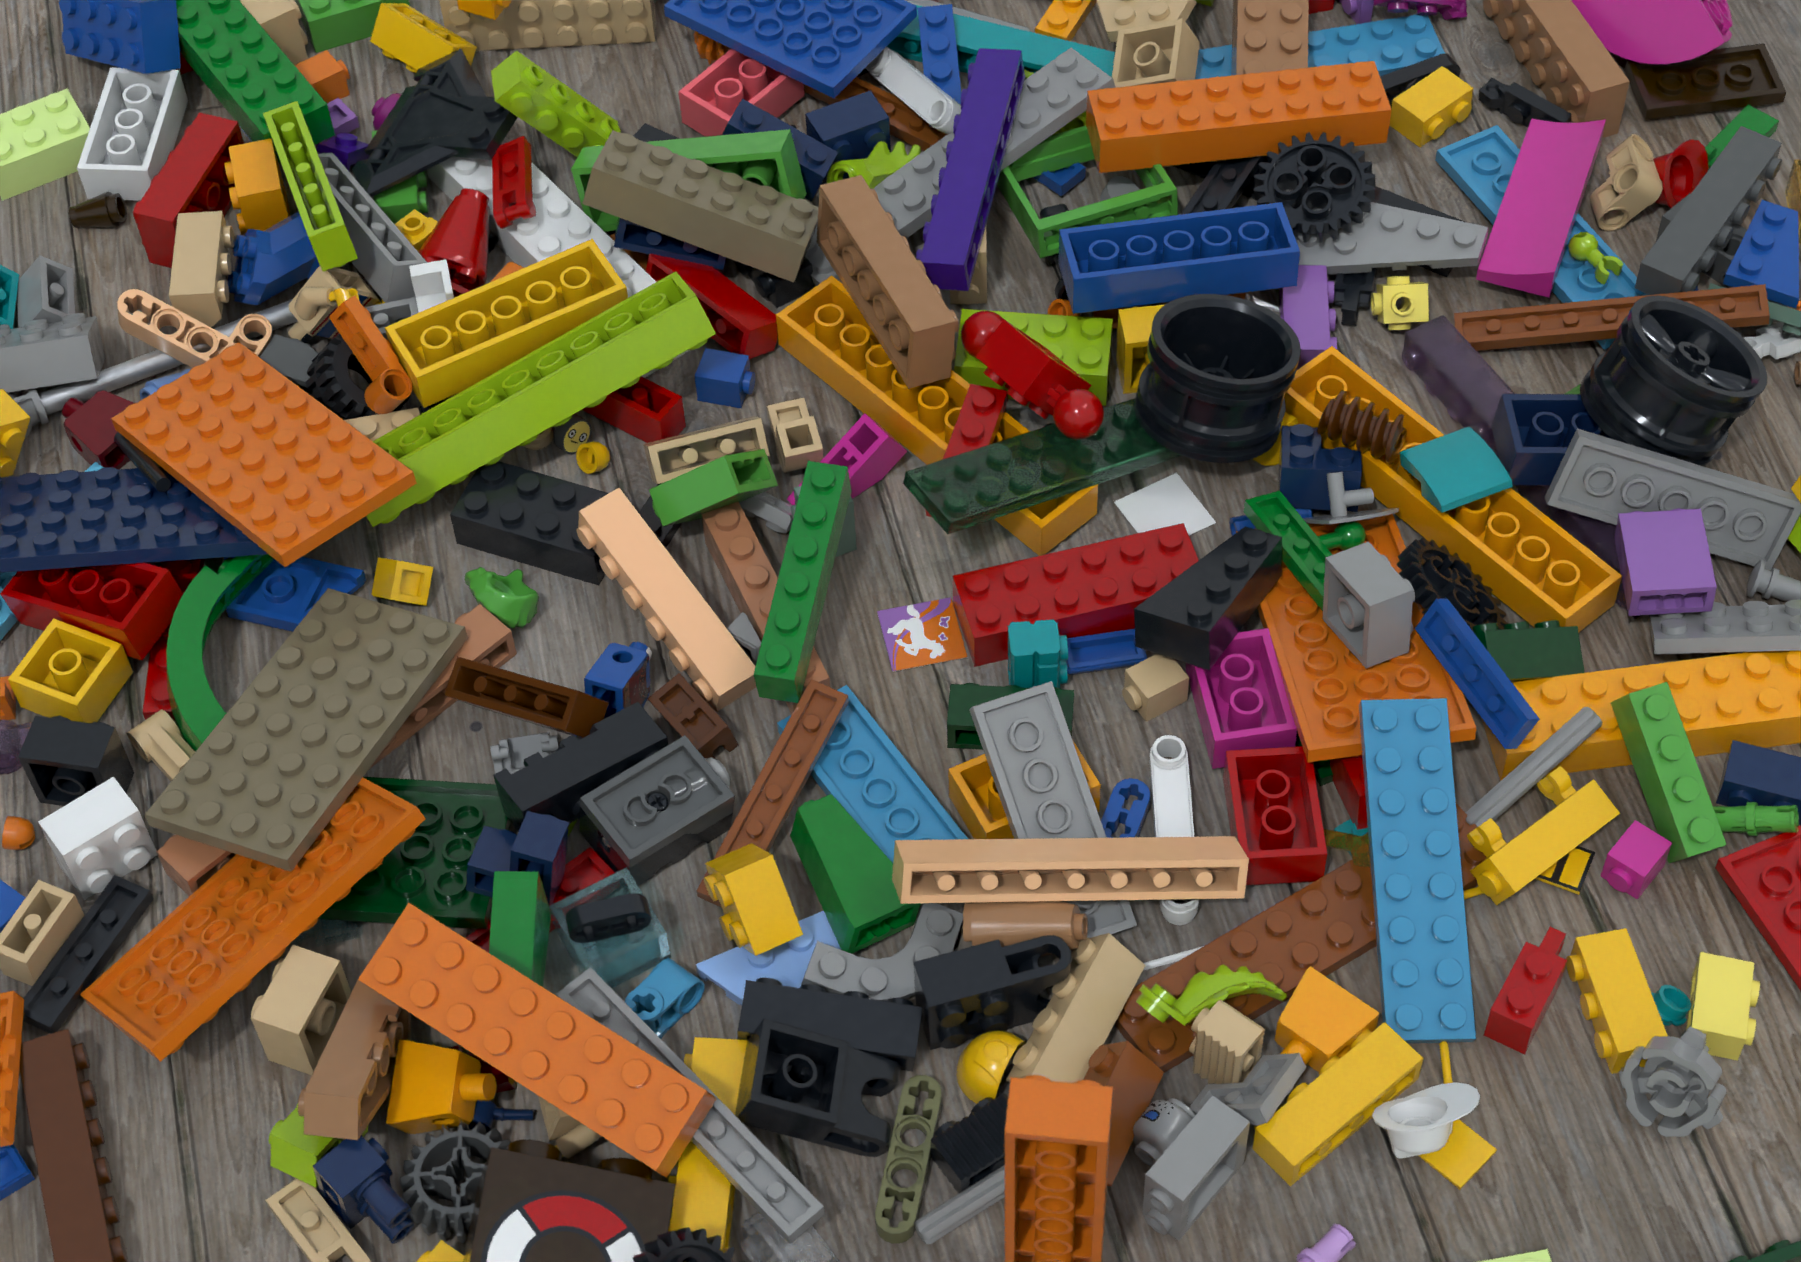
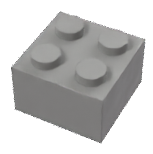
M1369 541L1325 557L1324 622L1365 668L1408 653L1410 633L1413 631L1411 621L1412 605L1415 600V592L1411 583L1407 579H1403L1391 566L1388 558L1385 555H1381Z

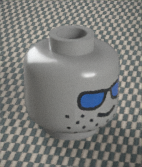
M1169 1098L1168 1100L1157 1099L1150 1103L1133 1127L1135 1135L1133 1141L1136 1145L1134 1151L1136 1155L1147 1165L1153 1166L1194 1118V1112L1186 1104L1175 1098Z

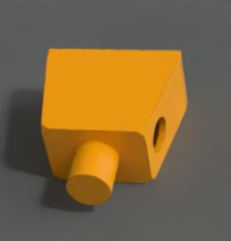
M1310 966L1279 1017L1275 1041L1284 1048L1280 1054L1300 1053L1304 1064L1319 1072L1329 1059L1334 1056L1341 1058L1349 1052L1352 1043L1365 1030L1373 1032L1377 1028L1380 1013Z
M399 1040L386 1124L407 1134L440 1130L443 1124L448 1126V1128L456 1127L461 1120L469 1124L474 1117L476 1101H491L494 1098L497 1088L496 1079L491 1073H480V1061L462 1051L414 1041Z

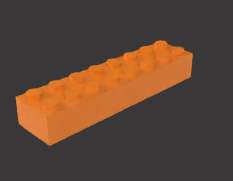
M1375 61L1088 90L1086 127L1098 172L1106 173L1153 168V165L1161 164L1163 167L1266 156L1268 151L1279 154L1278 143L1281 142L1290 147L1292 146V136L1297 137L1300 142H1305L1306 134L1309 132L1313 140H1319L1321 134L1325 132L1328 142H1332L1339 135L1341 136V146H1345L1351 141L1354 143V146L1387 143L1392 109Z
M408 903L358 978L362 983L666 1178L717 1100L704 1088Z
M1029 1075L1024 1078L1011 1077L1005 1124V1262H1102L1113 1087L1102 1086L1091 1080H1079L1074 1083L1051 1081L1039 1075Z

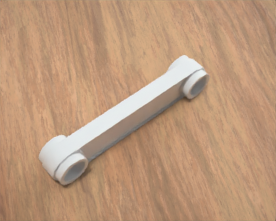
M886 47L865 67L873 77L933 128L944 134L954 132V118L956 114H961V105L897 52Z
M1173 735L1161 736L1156 739L1151 747L1149 761L1155 837H1195L1187 749L1180 738ZM1164 757H1172L1174 759H1165ZM1199 899L1159 900L1163 917L1173 925L1188 924L1198 912ZM1173 900H1184L1187 903L1177 904Z

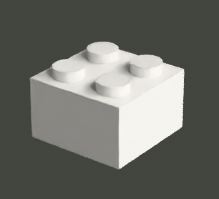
M114 777L39 821L40 827L59 866L84 900L96 893L102 892L114 875L122 878L133 870L144 867L149 860L158 856L138 808Z

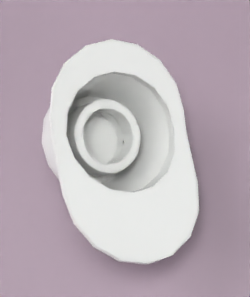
M1457 1082L1444 1083L1429 1087L1404 1098L1382 1103L1375 1108L1372 1117L1377 1125L1387 1129L1392 1152L1397 1158L1402 1159L1432 1153L1446 1145L1452 1132L1453 1121L1471 1113L1478 1106L1480 1095L1478 1090L1469 1084Z

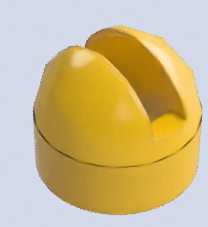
M592 441L581 444L576 452L578 466L587 474L599 472L608 466L610 451L600 442Z

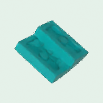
M1470 426L1400 451L1401 466L1421 482L1422 496L1441 513L1513 487L1512 479L1499 458Z

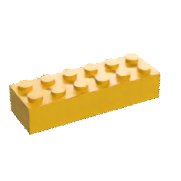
M591 239L385 327L388 341L392 344L394 352L399 358V363L412 381L413 392L425 408L460 393L628 298L627 287L595 241Z

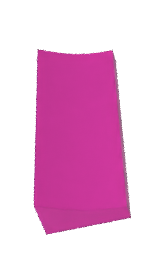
M1531 118L1481 258L1476 280L1550 297L1601 145L1606 119L1563 123Z

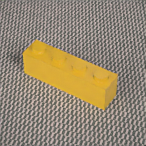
M1385 1022L1373 1032L1365 1030L1354 1040L1351 1050L1343 1057L1334 1056L1329 1059L1319 1071V1076L1309 1085L1305 1082L1299 1084L1289 1094L1287 1103L1274 1112V1116L1267 1123L1254 1126L1255 1134L1252 1149L1291 1187L1372 1119V1114L1376 1107L1382 1103L1394 1100L1419 1079L1423 1057Z

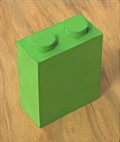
M765 449L722 456L649 489L653 500L654 512L660 518L664 527L702 519V514L735 502L740 503L778 486Z

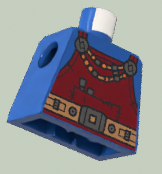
M632 642L629 647L618 643L609 644L584 678L585 693L609 703L604 719L637 702L644 707L650 694L649 660L652 656L650 648L645 644Z

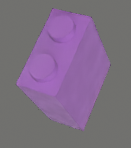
M1678 508L1669 511L1618 513L1614 539L1628 616L1712 611L1717 585L1701 509L1685 510Z

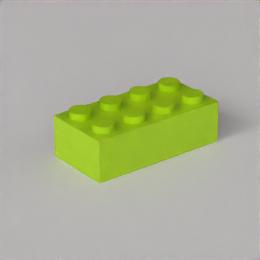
M962 309L954 372L968 383L1008 391L1004 385H998L983 373L987 366L979 359L972 357L965 350L961 341V330L965 321L974 313L988 310ZM991 311L999 314L1004 320L1049 349L1092 386L1088 391H1091L1099 398L1102 406H1106L1112 349V318ZM1008 394V399L1015 400Z

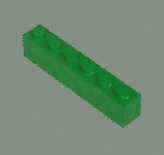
M808 461L754 670L756 687L761 698L798 703L801 699L852 492L848 466Z

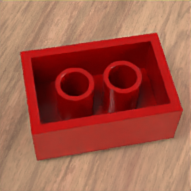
M1303 747L1226 751L1223 783L1230 834L1236 837L1249 858L1246 885L1313 882L1323 877L1327 860L1326 841L1313 762H1307Z

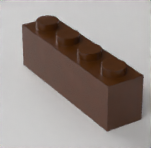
M458 656L444 694L447 697L474 707L565 734L582 736L583 738L590 735V729L593 724L604 719L609 704L578 690Z

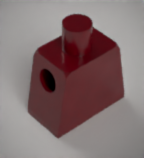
M98 391L85 403L77 398H71L64 404L62 415L66 420L63 425L72 447L90 465L97 462L105 468L121 469L130 461L114 442V436L118 432L115 430L111 418L124 411L128 406L135 404L134 402L107 391Z

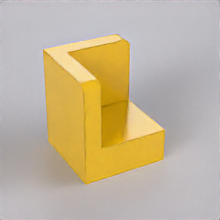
M378 557L371 594L374 597L427 606L433 567Z

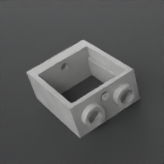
M1213 1095L1145 1174L1142 1215L1145 1216L1146 1222L1155 1231L1163 1235L1168 1233L1178 1241H1180L1244 1164L1250 1121Z

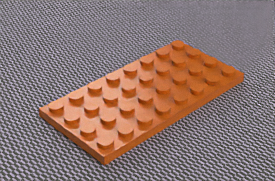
M239 342L224 349L217 356L192 368L185 375L160 387L153 394L128 406L124 411L111 418L117 432L233 526L241 530L244 535L284 567H287L417 484L412 470Z
M1393 514L1358 520L1357 522L1363 526L1366 533L1364 543L1369 541L1381 555H1385L1391 566L1399 574L1402 570L1397 566V563L1400 561L1398 556L1406 549ZM1339 523L1330 525L1307 524L1317 536L1334 532ZM1334 548L1329 551L1333 555L1343 550H1341L1340 548ZM1282 561V576L1257 609L1263 628H1269L1289 707L1307 762L1362 755L1358 706L1361 700L1447 698L1450 742L1475 740L1476 725L1463 692L1415 630V627L1424 616L1422 613L1424 608L1421 604L1413 602L1411 621L1413 631L1410 633L1409 652L1365 668L1324 622L1321 608Z
M362 777L291 872L236 854L80 994L81 997L91 1008L161 1062L168 1055L178 1051L183 1046L185 1039L199 1026L212 1020L218 1013L219 1008L235 993L247 988L253 977L269 962L278 959L294 939L302 932L311 929L330 906L345 898L351 891V887L366 873L379 867L384 857L399 843L408 840L426 818L417 806Z

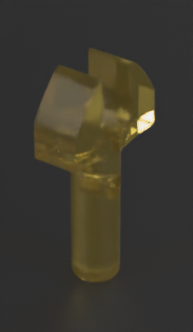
M1323 828L1326 846L1351 851L1354 865L1362 867L1371 866L1368 832L1364 836H1358Z

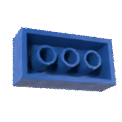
M59 0V7L63 18L62 41L66 54L143 74L181 68L176 0Z

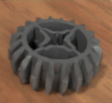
M461 1120L457 1131L451 1132L450 1128L443 1124L441 1128L442 1135L437 1138L426 1132L425 1142L427 1146L413 1145L411 1152L414 1159L404 1160L403 1169L406 1175L400 1177V1187L404 1192L402 1200L411 1207L410 1218L415 1224L421 1223L423 1231L428 1236L437 1231L439 1238L444 1242L453 1233H456L457 1240L464 1244L467 1233H469L477 1187L485 1164L472 1162L470 1157L487 1160L491 1147L507 1150V1146L511 1143L509 1139L503 1140L501 1133L496 1128L487 1133L485 1126L480 1121L472 1131H469L467 1124ZM465 1177L466 1182L461 1183V1193L459 1194L457 1186L460 1187L459 1181L464 1180ZM438 1195L439 1199L451 1200L454 1203V1207L440 1205L428 1196Z

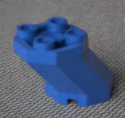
M299 212L264 231L247 229L245 236L239 234L236 236L233 255L237 259L235 270L232 271L231 275H228L227 279L229 293L234 294L235 302L257 306L301 280L309 279L320 265Z

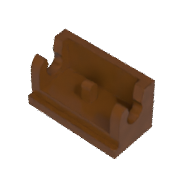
M680 673L648 698V701L681 737L685 735L704 758H715L712 755L713 751L720 745L729 752L739 746L728 725Z

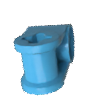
M666 958L658 963L650 975L627 995L625 1003L661 1039L684 1014L690 1012L698 1004L704 993L705 984L674 960Z

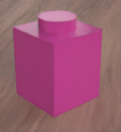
M1635 820L1608 852L1600 877L1607 880L1614 889L1626 892L1635 899H1638L1665 866L1672 842Z

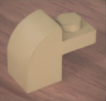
M805 398L767 406V414L776 443L777 456L783 472L804 469L808 461L820 462L823 459V446L814 416H809Z

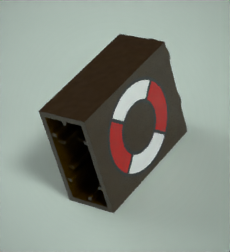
M524 1139L513 1141L507 1146V1150L491 1147L477 1187L463 1262H634V1255L645 1253L644 1244L646 1242L656 1240L657 1235L668 1232L675 1184L652 1179V1170L644 1163L633 1159L609 1158L601 1161L597 1168L561 1161L562 1153L558 1148L538 1140Z

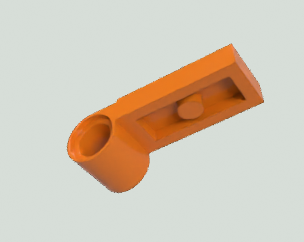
M356 296L345 300L329 316V319L373 381L364 393L366 404L375 413L387 414L395 410L410 396L412 381L399 363V358L395 354L392 344L384 338L373 322L370 312L362 306Z

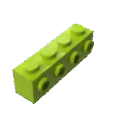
M517 50L491 70L495 102L576 157H578L583 147L604 146L612 130L621 133L618 121Z

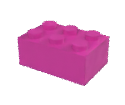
M1269 628L1238 632L1210 670L1186 663L1185 669L1189 676V684L1212 769L1224 767L1225 754L1229 750L1295 747L1297 728L1289 707Z

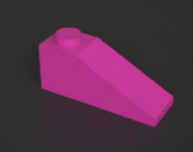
M864 413L820 463L848 466L852 491L851 497L853 499L882 480L906 454L907 450L881 425ZM794 491L787 497V500L792 505H795Z

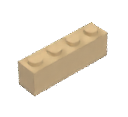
M1110 933L1092 938L1087 937L1086 940L1079 942L1077 949L1072 951L1071 956L1073 960L1071 961L1070 973L1065 980L1053 985L1052 992L1054 994L1047 1007L1035 1018L1033 1022L1034 1030L1027 1043L1017 1051L1013 1058L1014 1067L1006 1079L1009 1083L1011 1077L1024 1078L1029 1075L1044 1076L1051 1081L1068 1083L1084 1079L1089 1069L1091 1055L1106 1041L1146 966Z

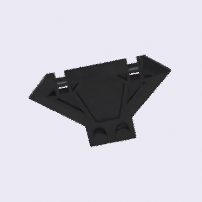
M461 48L417 70L413 76L414 80L418 82L417 85L406 87L365 149V153L370 155L369 158L357 161L352 169L357 182L370 197L451 157L492 160L499 146L518 117L495 102L494 97L486 96Z

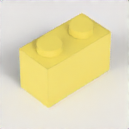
M1700 952L1692 973L1689 998L1691 1009L1687 1015L1686 1030L1690 1026L1707 1035L1706 1046L1709 1047L1708 1053L1710 1055L1738 1061L1743 1046L1752 1045L1756 1029V1019L1749 1018L1750 1007H1756L1760 990V981L1753 980L1754 962Z

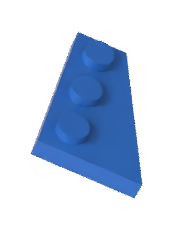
M1762 200L1725 274L1723 284L1730 287L1766 284L1767 299L1796 309L1799 301L1798 211Z

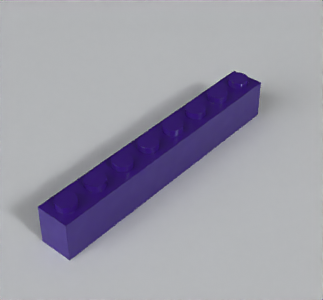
M979 48L975 63H970L968 89L963 88L961 93V114H956L954 118V139L947 143L946 167H941L939 172V193L934 194L931 201V222H926L924 225L923 250L918 249L916 254V260H921L929 280L933 285L936 284L939 289L969 291L1025 79L1022 50Z

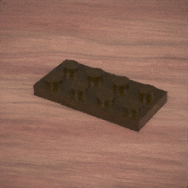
M1764 43L1714 49L1694 59L1671 64H1647L1627 60L1625 68L1626 75L1645 120L1743 108L1748 104L1750 106L1783 103L1786 95V90Z

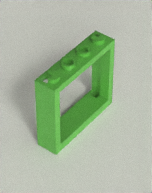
M1086 125L1049 136L1012 164L1002 169L997 182L999 190L1040 259L1059 253V229L1178 215L1177 188L1162 165L1157 164L1153 165V168L1135 169L1146 186L1144 189L1039 219L1018 181L1042 175L1041 173L1046 171L1052 172L1072 166V164L1095 159Z

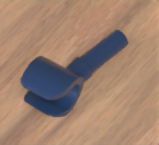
M476 1101L474 1117L468 1124V1128L472 1130L480 1121L488 1133L494 1120L532 1121L533 1110L497 1108L491 1101Z

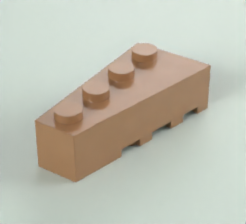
M357 980L306 1088H303L300 1092L298 1114L299 1116H304V1134L359 1140L391 1092L399 1040L411 1041V1013Z

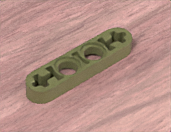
M928 1075L913 1076L905 1082L902 1088L891 1137V1145L888 1150L876 1205V1230L884 1241L892 1244L908 1241L914 1235L916 1230L915 1222L919 1218L931 1161L930 1140L937 1130L942 1108V1089L939 1082ZM920 1091L928 1092L929 1097L924 1101L923 1117L915 1115V1097L919 1096ZM909 1129L921 1130L926 1135L925 1141L917 1147L905 1145L900 1138ZM902 1169L911 1170L917 1175L918 1179L915 1184L908 1188L898 1187L892 1181V1177L897 1171ZM895 1200L903 1202V1221L899 1222L898 1227H890L889 1219H892L894 1215Z

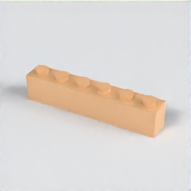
M617 488L579 511L578 528L576 529L580 541L587 549H594L600 557L599 563L606 576L611 580L615 578L623 588L622 593L628 605L633 610H640L646 618V627L656 641L662 640L670 650L669 657L672 663L680 672L686 671L692 679V687L718 712L756 688L754 678L755 665L622 490Z

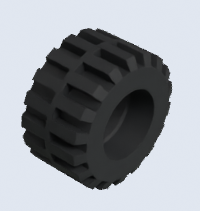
M338 334L312 360L313 363L307 370V375L310 378L306 381V389L311 390L313 398L343 420L376 415L378 413L372 411L366 404L364 398L365 391L357 387L351 380L348 369L361 374L369 385L373 381L345 340ZM410 396L393 411H399L409 400Z

